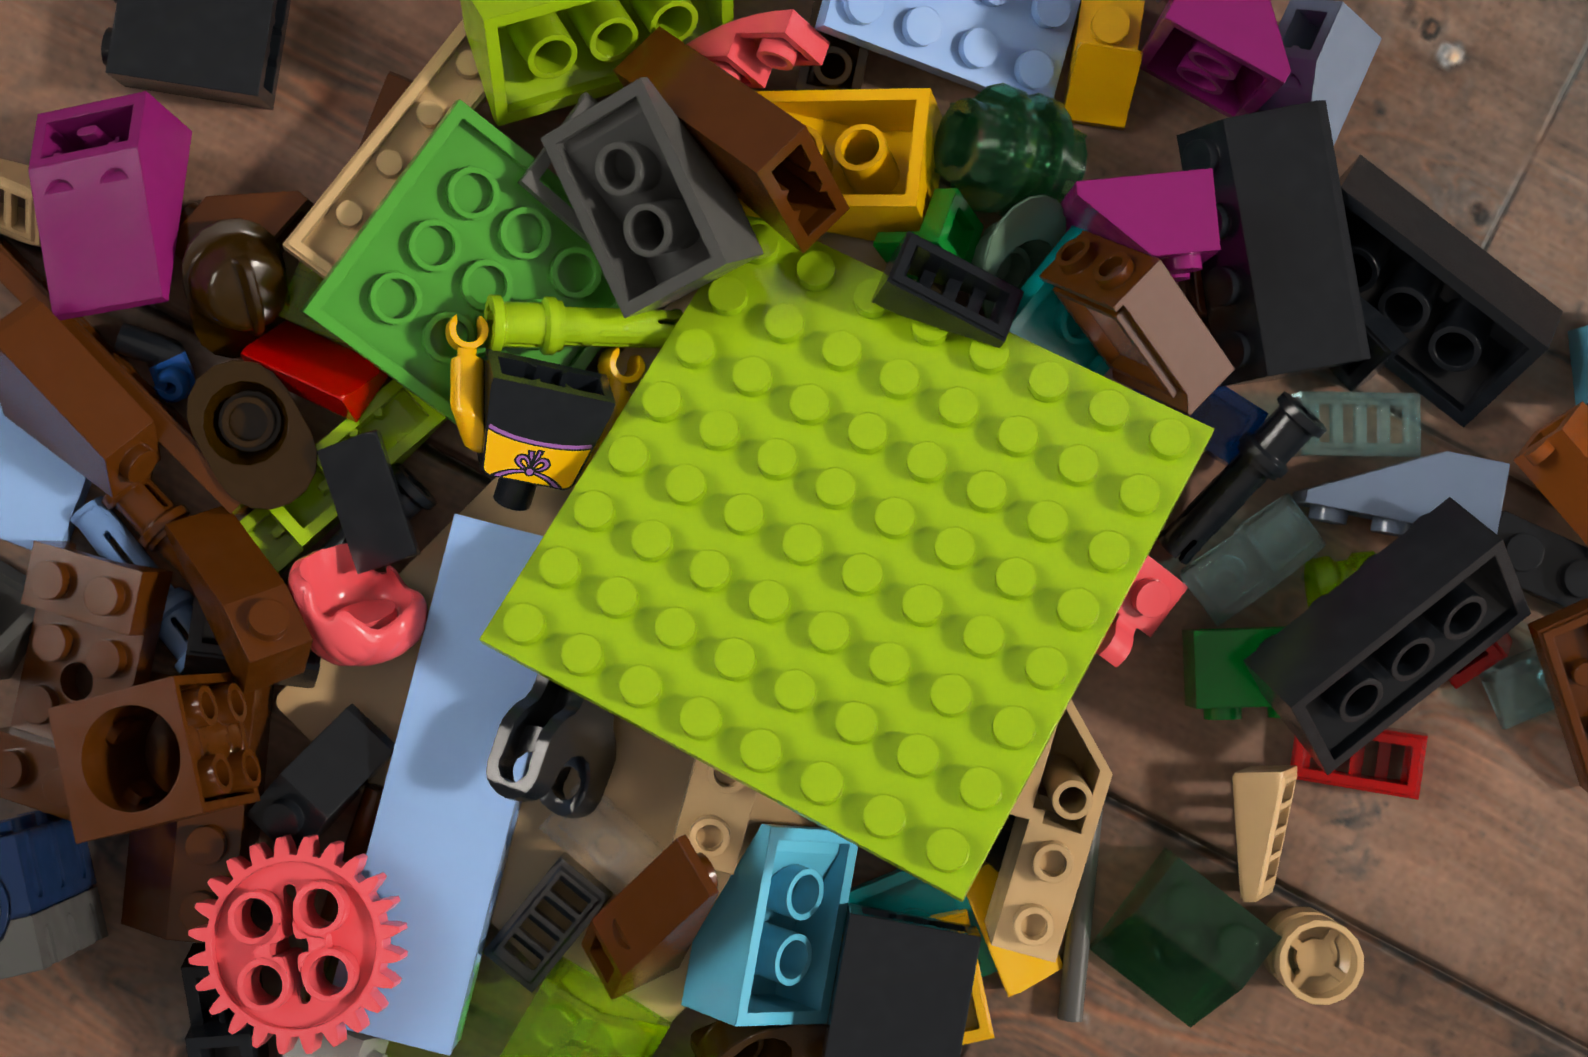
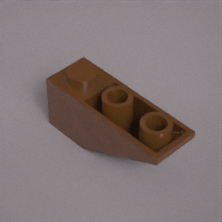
M686 834L676 838L609 902L589 924L581 945L611 1000L679 968L719 894L717 875L713 865L706 855L701 852L696 853Z

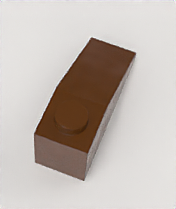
M219 506L165 524V532L243 695L304 673L313 639L285 582L236 516L230 514L223 506Z

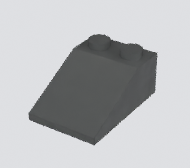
M641 77L540 138L624 318L665 307L764 254L737 194L648 77Z

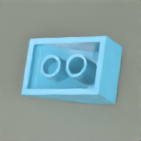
M762 824L735 868L734 875H731L692 942L681 1005L735 1027L826 1024L858 846L823 827Z

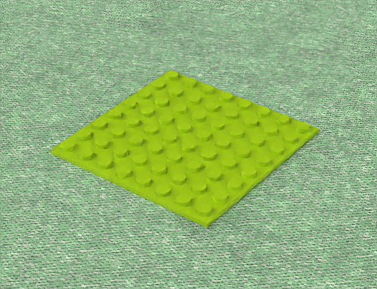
M747 216L764 254L697 290L479 640L487 647L956 900L963 902L1211 439L1214 428L1011 332L1008 333L1005 343L998 348L888 311L871 302L884 272L818 241L803 254L762 218Z

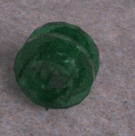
M1006 83L989 85L974 98H962L950 103V107L943 116L935 136L934 160L936 168L934 171L945 180L951 182V188L959 189L974 212L982 214L995 212L1004 217L1013 206L1031 196L1045 194L1057 199L1061 203L1075 182L1083 180L1088 157L1085 140L1087 134L1073 127L1072 118L1062 102L1041 93L1028 95L1027 92Z

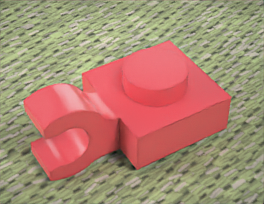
M1148 555L1096 653L1117 668L1127 658L1133 647L1136 629L1138 628L1151 637L1189 587Z

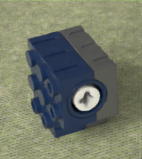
M39 810L0 820V980L44 970L52 966V964L108 936L98 886L93 887L97 881L88 842L75 843L71 821Z

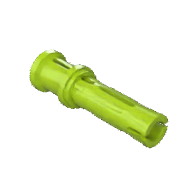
M489 294L484 310V319L489 327L485 347L486 350L491 349L500 352L503 347L540 348L543 355H554L556 352H561L564 346L661 349L683 312L681 309L652 310L624 318L620 308L566 307L563 301L557 300L554 296H544L541 302L504 301L499 294Z

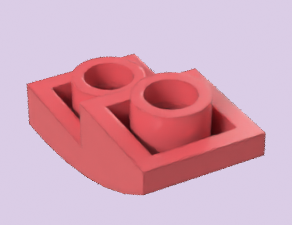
M794 9L764 12L736 19L700 35L686 45L748 87L765 88L772 68L789 71L794 66H822L830 42Z

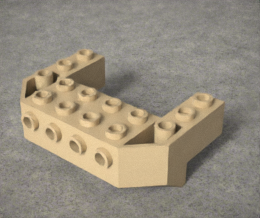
M1070 700L1010 815H1014L1016 818L984 921L992 946L1054 963L1058 956L1113 775L1072 700ZM695 759L672 842L686 834L696 853L701 852L706 855L714 870L734 875L757 792Z

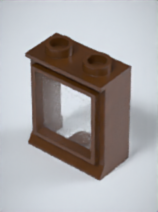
M1083 230L1076 238L1068 241L1059 249L1055 260L1039 275L1042 281L1055 286L1052 290L1107 366L1112 369L1113 379L1190 416L1235 370L1159 258Z

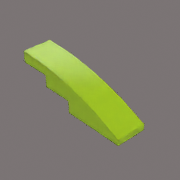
M393 379L377 392L357 423L345 419L316 444V448L318 451L377 429L381 432L391 466L393 467L396 463L402 464L447 418ZM318 455L316 473L307 491L291 504L272 510L255 508L240 521L279 575L286 571L340 522Z

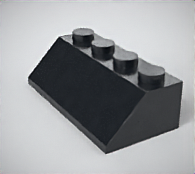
M1316 100L1224 118L1176 135L1183 171L1213 168L1221 250L1202 264L1201 277L1210 332L1235 368L1220 384V387L1273 381L1371 359L1326 100Z
M1360 154L1339 178L1359 294L1393 322L1410 340L1385 367L1464 428L1549 349L1563 311Z
M1449 497L1430 513L1420 516L1410 529L1381 552L1367 558L1357 571L1328 594L1318 597L1304 613L1280 632L1265 639L1257 650L1243 661L1268 703L1318 766L1329 775L1528 617L1531 612L1503 539Z

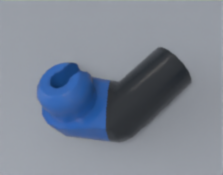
M123 323L117 336L114 352L147 363L155 384L153 388L160 399L171 403L186 399L195 384L196 374L181 342L165 335Z

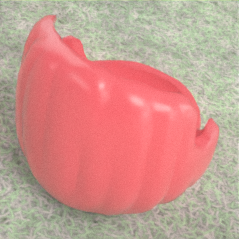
M347 543L319 549L299 558L293 563L287 582V588L313 639L311 650L322 659L338 666H372L381 664L402 655L412 648L423 635L428 618V608L424 596L420 592L409 588L397 570L391 565L387 566V572L371 570L357 574Z

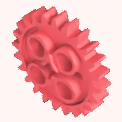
M291 834L276 838L274 853L265 842L249 846L251 862L241 855L230 858L226 863L232 878L219 875L210 878L207 882L211 890L219 898L202 900L197 902L194 907L200 914L207 917L209 921L208 924L189 930L188 936L205 942V951L188 958L189 964L208 966L210 973L195 987L197 991H207L216 988L220 996L212 1004L209 1012L211 1015L230 1008L235 1015L230 1023L228 1032L233 1035L248 1025L253 1026L252 1046L255 1048L266 1043L273 1034L276 1035L278 1053L283 1055L294 1048L298 1037L306 1054H312L321 1048L323 1034L333 1047L338 1046L347 1040L346 1025L357 1033L370 1025L365 1009L379 1013L388 1006L389 1002L378 990V987L392 989L400 984L402 980L396 972L387 966L388 963L400 961L408 956L407 950L391 944V937L408 927L406 922L388 921L386 913L401 900L399 896H389L380 899L376 891L384 883L387 875L382 872L366 879L361 874L368 858L364 853L353 857L347 862L342 861L344 842L341 840L330 843L323 853H320L318 834L303 837L298 851ZM289 884L293 885L296 889L294 901L286 892ZM318 889H325L331 892L337 900L338 914L334 922L321 918L316 912L314 897ZM254 899L266 902L271 908L273 923L269 931L258 928L252 921L250 912ZM294 934L298 939L306 938L309 945L308 950L303 952L301 948H291L289 936ZM327 956H334L345 964L348 972V981L345 987H337L326 978L323 970L324 961ZM263 965L269 966L279 973L282 980V991L279 997L268 994L262 988L260 971ZM303 984L305 990L311 995L309 1002H305L301 997Z

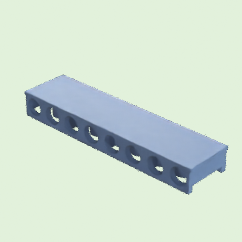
M454 514L366 853L368 858L361 873L367 879L384 872L387 877L376 891L380 899L389 896H399L401 901L386 913L388 921L407 923V929L391 937V944L407 950L408 956L400 961L388 963L387 967L396 972L402 980L400 984L392 989L378 987V990L385 996L389 1004L379 1013L365 1009L370 1025L359 1033L447 1056L452 1054L453 1049L461 1040L522 801L504 798L491 787L486 775L487 761L503 717L518 701L527 696L538 673L482 644L479 639L542 540L543 536ZM525 753L516 760L513 768L515 782L526 775L532 753ZM339 959L333 985L345 987L348 981V972L345 964ZM346 1025L347 1030L353 1031Z

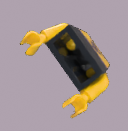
M457 314L454 315L447 323L445 329L446 340L451 347L457 350V356L451 359L450 408L463 444L470 450L477 452L481 472L488 476L499 478L493 495L494 500L507 509L525 511L531 506L537 485L559 490H567L573 487L581 472L585 471L632 396L627 391L628 384L636 382L644 374L645 362L640 355L630 356L627 363V371L624 375H621L616 367V359L620 353L619 347L608 348L601 353L597 365L599 373L493 351L491 349L486 350L483 360L481 357H477V348L488 337L489 327L487 321L482 316L477 317V339L474 342H466L457 335L456 325L458 320Z

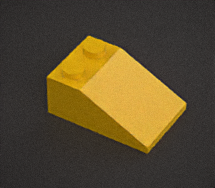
M931 88L755 91L807 127L850 209L826 232L865 240H875L878 232L920 230L935 188H939L946 129ZM739 199L747 216L761 218Z

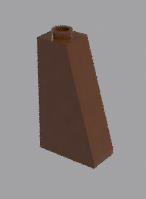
M660 26L613 69L623 87L641 77H648L737 194V197L803 254L850 209L804 124Z

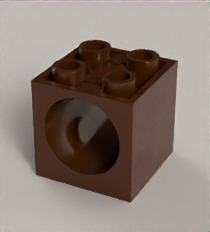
M232 672L171 676L47 708L76 844L141 831L260 801L258 786L261 782L260 764L256 754L248 746L243 724L247 715L246 701L242 690L234 683ZM158 715L172 728L180 749V769L176 782L169 793L164 791L153 779L148 769L145 755L147 735Z

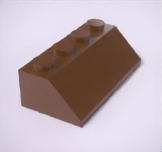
M151 670L149 682L171 676H180L178 672ZM274 684L244 694L247 715L243 724L249 749L256 754L260 764L261 782L258 786L260 797L264 793ZM158 715L147 735L145 755L148 769L153 779L164 791L169 793L179 773L180 749L172 728ZM256 802L131 832L129 835L121 924L165 940L205 943L188 936L190 929L208 924L209 921L207 917L200 914L194 907L197 902L202 900L219 898L211 890L207 882L210 878L219 875L232 878L226 861L241 855L251 862L249 846L259 843L260 828L246 814ZM252 903V905H251V912H250L251 918H252V912H253V903Z

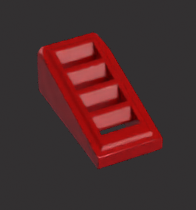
M1391 727L1385 729L1372 740L1379 742L1374 776L1361 774L1365 746L1350 757L1348 772L1336 771L1335 769L1327 775L1321 768L1310 767L1311 755L1295 735L1290 765H1297V780L1419 800L1428 734ZM1392 744L1405 746L1400 779L1387 778Z

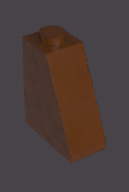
M33 296L0 320V402L4 416L112 498L130 484L144 480L152 472L155 465L161 461L155 422L149 414L45 304Z

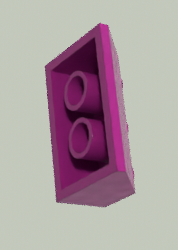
M1169 0L1141 49L1143 52L1140 65L1141 70L1227 117L1256 112L1286 82L1291 73L1271 0Z
M1213 168L1076 181L1060 203L1063 208V215L1066 217V232L1074 225L1092 234L1159 258L1178 286L1179 281L1190 279L1191 272L1202 270V264L1221 250Z

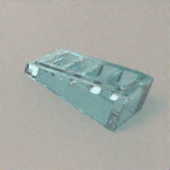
M1300 391L1292 394L1318 419L1319 407H1329V442H1320L1319 438L1312 437L1292 458L1421 457L1419 393ZM1343 407H1353V443H1343ZM1367 407H1377V443H1367ZM1390 407H1402V444L1390 443Z

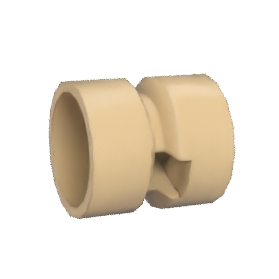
M1294 906L1278 912L1267 923L1262 933L1260 955L1265 968L1297 998L1310 1004L1330 1005L1344 1000L1357 988L1364 973V954L1359 941L1345 926L1334 921L1326 914L1311 907Z

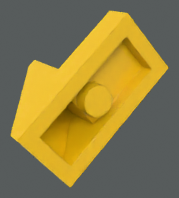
M1080 1L1061 121L1123 130L1125 128L1143 52L1138 50L1145 1Z

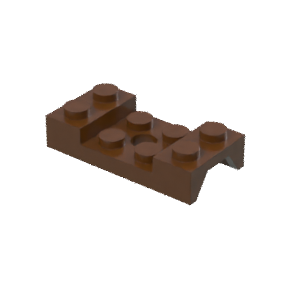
M68 541L33 542L20 604L36 609L11 726L0 728V798L71 821L47 708L149 682L172 571L120 563L76 550L75 543ZM82 664L87 666L93 676V687L87 697H84L79 692L76 685V674Z

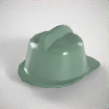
M1043 194L1028 197L1013 206L1000 221L993 223L985 229L976 246L971 264L1021 289L1066 234V217L1063 215V208L1059 201ZM986 299L983 301L982 308L985 318L989 319L995 302Z

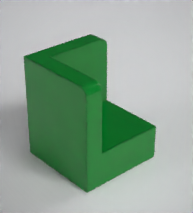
M935 188L920 230L910 232L971 263L984 226L958 188ZM907 232L877 233L873 246L886 263H888L892 253ZM907 274L906 276L912 280L918 279L917 276L911 274Z

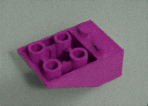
M147 91L37 115L28 173L52 313L59 320L162 303L169 300L192 131Z

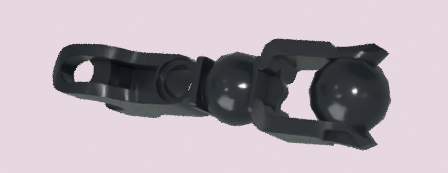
M538 674L531 691L507 712L500 723L487 761L486 775L489 784L499 795L510 800L526 802L540 799L541 803L550 811L565 818L575 819L591 814L602 799L616 761V738L613 731L615 715ZM525 753H532L526 775L515 782L513 768L516 760ZM573 767L578 772L580 786L577 793L567 800L563 787Z

